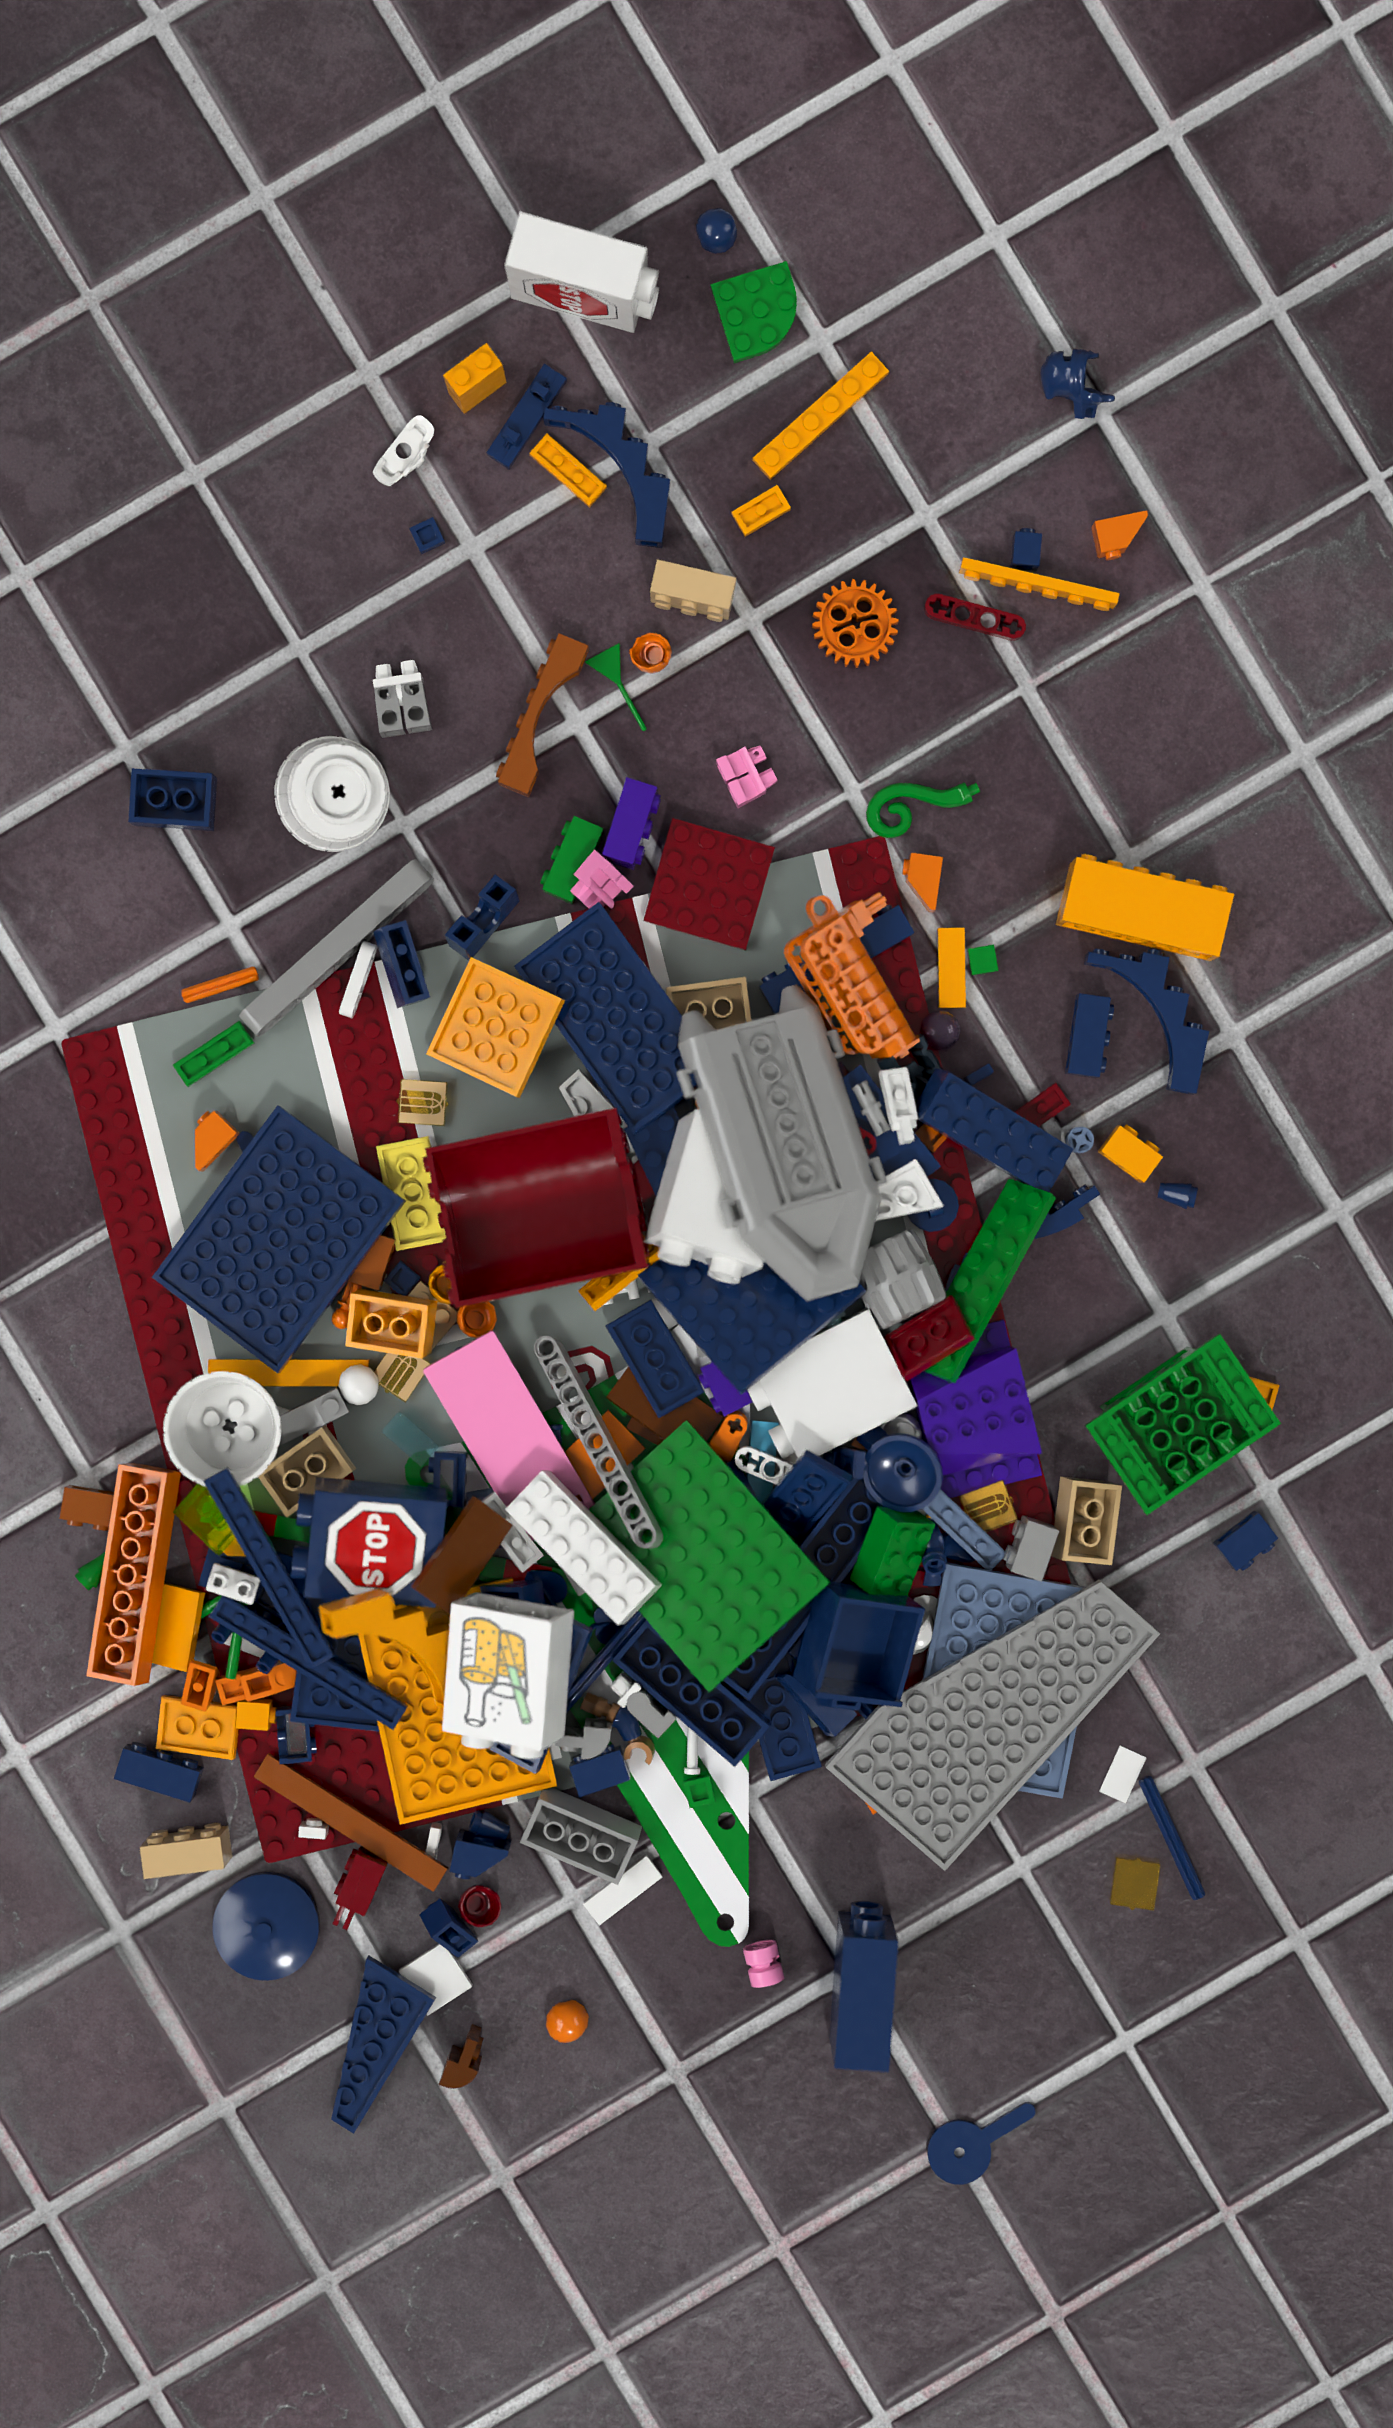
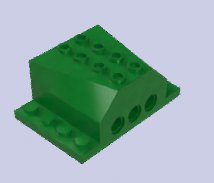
M1217 1334L1196 1349L1185 1347L1100 1405L1099 1407L1103 1410V1413L1085 1424V1427L1143 1512L1148 1515L1281 1423L1220 1334Z

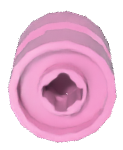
M762 1940L751 1943L743 1948L746 1964L751 1966L748 1974L752 1987L771 1986L784 1980L782 1965L776 1961L779 1958V1952L775 1940Z

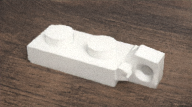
M903 1067L882 1070L879 1072V1078L889 1125H891L892 1131H897L900 1145L911 1143L915 1140L912 1128L917 1127L916 1120L918 1116L908 1069Z

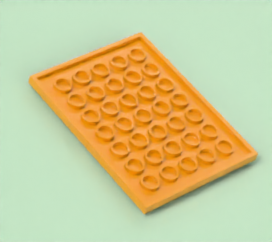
M509 1577L472 1586L465 1597L475 1592L481 1593L480 1586L510 1582L513 1579ZM395 1604L394 1610L407 1607L408 1605ZM437 1605L435 1608L413 1606L423 1610L428 1622L427 1627L442 1622L450 1625L451 1615ZM358 1634L368 1681L408 1705L394 1730L377 1720L400 1825L557 1786L549 1748L540 1771L534 1774L493 1752L490 1748L479 1749L464 1746L461 1743V1734L442 1731L444 1709L435 1705L431 1685L422 1667L413 1655L391 1638L375 1634Z

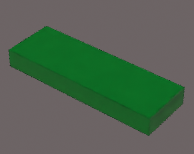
M238 1021L174 1063L173 1067L185 1085L190 1087L255 1044L241 1021Z

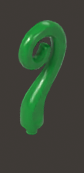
M965 782L944 790L914 783L891 784L879 790L871 798L867 806L866 821L877 835L884 838H896L906 833L910 828L912 813L905 804L901 802L892 803L888 806V812L899 814L901 821L896 826L885 825L881 820L880 811L882 806L889 800L897 797H911L935 806L953 808L973 802L971 796L980 793L977 783L966 786Z

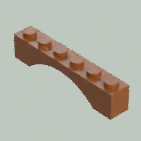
M558 634L556 640L551 639L546 652L550 656L546 665L543 663L540 665L536 676L539 679L536 689L531 688L526 703L529 704L526 714L521 713L517 721L516 728H519L516 739L511 737L506 752L509 753L507 761L506 763L501 762L497 770L496 777L499 778L498 783L500 786L530 797L539 775L534 752L535 729L539 716L552 695L567 681L580 674L589 652L588 645L562 634Z

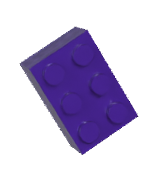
M626 777L602 856L608 862L632 870L635 869L636 864L641 865L645 853V847L642 846L644 839L649 840L653 828V821L650 820L651 814H657L661 802V795H658L656 786Z

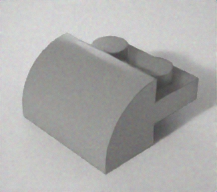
M586 1718L584 1728L565 1726L564 1737L555 1742V1746H561V1750L575 1752L577 1748H582L581 1759L596 1757L604 1751L609 1743L612 1723L606 1721V1719Z

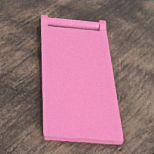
M489 1331L424 1368L423 1372L493 1491L506 1507L512 1503L542 1470L551 1471L574 1496L580 1494L582 1498L580 1502L588 1510L595 1504L494 1331ZM525 1530V1532L533 1541L534 1539L532 1538V1536Z

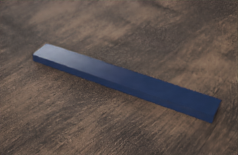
M229 1467L203 1481L310 1669L334 1657L335 1652Z
M222 1595L209 1615L211 1619L394 1730L408 1707L404 1702L332 1658L310 1669L290 1632L238 1600Z

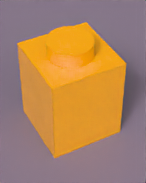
M246 1699L238 1701L236 1728L268 1731L272 1723H276L277 1707H273V1699H256L249 1702Z

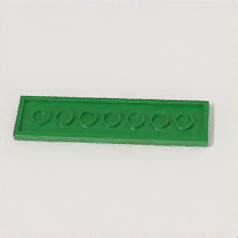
M1008 1179L946 1292V1298L952 1295L956 1299L975 1339L924 1370L925 1372L951 1383H956L1056 1198L1052 1193Z

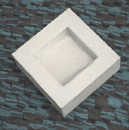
M307 1818L299 1826L298 1837L326 1839L329 1825L323 1823L319 1818Z

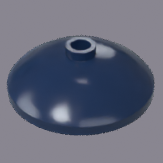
M891 1434L876 1441L868 1450L865 1456L867 1468L863 1479L870 1494L880 1504L899 1512H913L926 1507L935 1499L942 1485L943 1470L937 1454L926 1442L908 1434ZM903 1463L909 1464L911 1469H905Z

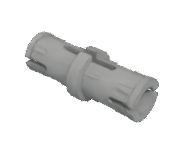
M867 1080L851 1088L863 1109L861 1113L863 1116L866 1115L875 1136L890 1130L891 1127L880 1109L882 1105L880 1101H876Z

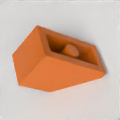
M1147 510L1095 521L1091 528L1097 557H1105L1106 560L1120 558L1121 553L1125 552L1148 517Z
M911 853L909 859H904L902 875H907V885L926 910L934 913L937 904L943 857Z
M207 1111L197 1121L199 1126L195 1129V1168L201 1172H204L240 1134L218 1111H213L212 1113Z
M191 1659L181 1704L206 1712L216 1694L217 1686L215 1679L220 1676L218 1668Z

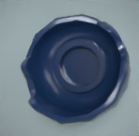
M722 208L709 209L699 216L696 232L702 247L706 251L715 254L722 253L734 245L737 238V228L735 220L729 212Z

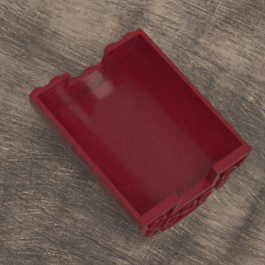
M617 1108L425 1148L426 1156L423 1157V1164L426 1173L430 1172L431 1183H428L430 1198L435 1199V1202L441 1207V1212L438 1213L440 1228H444L446 1239H443L446 1262H443V1271L445 1277L450 1278L451 1288L448 1289V1298L451 1305L454 1304L455 1308L650 1267V1261L646 1259V1257L650 1256L649 1243L644 1242L645 1236L642 1233L647 1231L638 1180L632 1159L626 1157V1154L630 1153V1147L626 1133L620 1127L622 1120Z

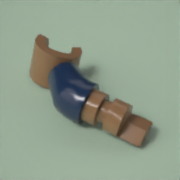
M587 1692L580 1709L600 1718L603 1715L607 1717L606 1721L613 1723L612 1727L618 1730L623 1741H628L624 1751V1760L631 1758L632 1749L641 1748L647 1756L645 1762L650 1765L655 1754L654 1744L649 1738L640 1736L642 1731L639 1720L630 1713L627 1705L624 1708L614 1702L611 1705L608 1703V1699Z

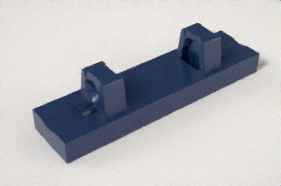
M544 364L486 452L487 456L510 470L543 419L545 408H550L567 382V378ZM534 392L539 394L543 401L533 395Z

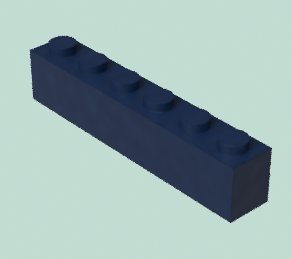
M891 904L885 906L877 912L879 917L873 919L872 923L862 929L864 935L860 937V940L870 958L875 957L915 933L899 905L892 908ZM803 960L802 963H798L799 966L804 964L805 961ZM789 963L784 965L786 971L777 975L774 971L761 979L763 984L759 986V989L774 1015L780 1010L782 990L784 988L798 985L805 992ZM807 968L805 976L808 981L813 982L815 979L809 968ZM818 985L812 986L813 989H819Z

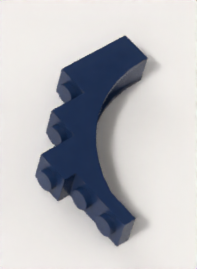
M607 402L605 405H599L598 415H593V411L586 409L571 412L562 406H552L551 409L545 408L543 418L545 426L572 429L595 442L613 459L623 473L634 498L637 514L636 545L662 548L670 479L660 473H650V476L645 475L648 443H643L642 439L633 437L628 438V441L623 440L626 408H622L618 403Z
M1093 949V953L1088 952L1085 955L1083 965L1108 969L1123 977L1145 997L1156 1013L1164 1030L1168 1046L1169 1074L1166 1090L1190 1095L1197 1094L1209 1031L1202 1030L1203 1025L1187 1022V1026H1183L1190 994L1183 993V988L1176 986H1167V989H1163L1170 957L1163 956V951L1148 949L1147 953H1141L1138 962L1131 955L1120 954L1119 958L1109 956V951Z

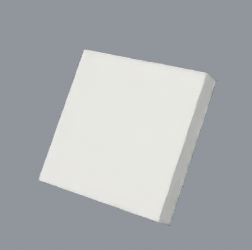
M440 1944L432 1947L399 1969V1973L403 1977L436 1997L427 2012V2016L473 1986L455 1956Z

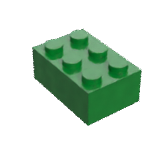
M877 1507L849 1579L869 1595L907 1596L931 1538L935 1523L919 1511L899 1512L887 1507Z

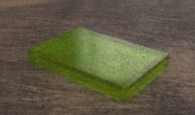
M197 1483L173 1511L180 1520L219 1556L235 1539L234 1534L206 1486Z

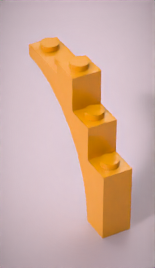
M378 1588L319 1606L323 1633L334 1638L353 1634H375L391 1638L402 1645L422 1667L431 1685L435 1705L444 1709L450 1625L442 1622L427 1627L428 1622L423 1610L413 1606L394 1610L395 1603L390 1593Z

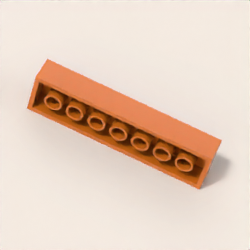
M137 1463L118 1465L86 1675L88 1677L131 1686L149 1683L179 1489L180 1471Z

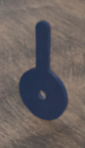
M1024 2102L983 2128H980L973 2122L961 2119L951 2120L940 2125L931 2135L927 2147L928 2160L934 2173L942 2180L957 2185L968 2184L980 2178L988 2168L991 2160L990 2143L1033 2118L1035 2115L1033 2104ZM956 2148H963L964 2154L956 2156L954 2151Z

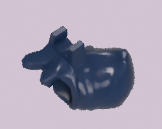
M1073 349L1071 356H1064V351L1051 352L1047 356L1046 362L1042 365L1040 373L1042 389L1046 399L1065 397L1068 400H1072L1074 403V415L1077 419H1084L1085 417L1095 418L1099 404L1115 401L1114 395L1085 387L1086 363L1088 359L1099 358V353H1094L1091 350Z

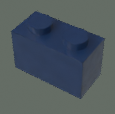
M1252 1511L1215 1540L1213 1545L1235 1571L1241 1569L1243 1571L1254 1563L1253 1558L1259 1553L1265 1554L1275 1546L1274 1542L1278 1537L1258 1512Z
M608 1744L602 1753L590 1759H581L582 1753L573 1757L574 1761H571L569 1765L579 1797L624 1783L631 1778L621 1745L614 1747V1744Z

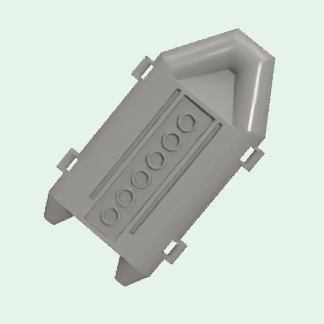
M792 985L782 990L779 1014L716 1030L698 1011L682 1015L678 1047L686 1069L678 1071L677 1076L685 1099L695 1096L728 1198L719 1202L727 1229L737 1226L741 1240L806 1301L857 1287L882 1199L878 1186L888 1182L880 1158L869 1159L836 1060V1058L845 1056L837 1029L826 1030L819 1006L798 985ZM827 1037L829 1038L833 1053L831 1051ZM690 1073H694L698 1090L693 1089L689 1077ZM869 1165H871V1168H872V1171H873V1174H874V1177H875V1180H876V1181H874V1178H873V1175H872V1172H871V1169H870V1166H869ZM734 1202L741 1218L737 1221L731 1207V1203Z

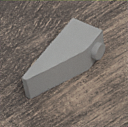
M338 1387L280 1415L281 1439L279 1446L349 1413V1409Z

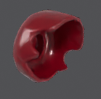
M484 1885L468 1887L461 1895L458 1905L461 1917L475 1927L492 1925L499 1918L502 1909L499 1895Z

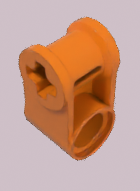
M738 1410L725 1416L719 1429L716 1430L709 1442V1445L726 1463L732 1460L747 1429V1417ZM736 1418L740 1419V1426L742 1427H736L735 1430L731 1429V1422L729 1420L735 1421Z

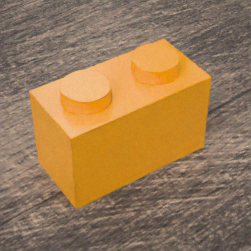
M1116 1126L1098 1152L1138 1182L1144 1183L1163 1158L1158 1153L1160 1149L1148 1140L1144 1143L1138 1139L1137 1135L1139 1133L1130 1126Z

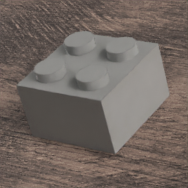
M1022 1515L1021 1520H1016L1012 1530V1535H1015L1012 1546L1008 1545L1005 1550L1003 1560L1006 1561L1008 1569L1011 1572L1042 1582L1059 1530L1051 1524Z

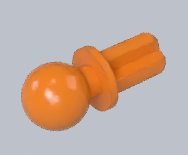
M347 1282L341 1300H337V1303L341 1304V1308L336 1309L331 1317L335 1327L339 1329L347 1328L351 1293L362 1289V1285Z

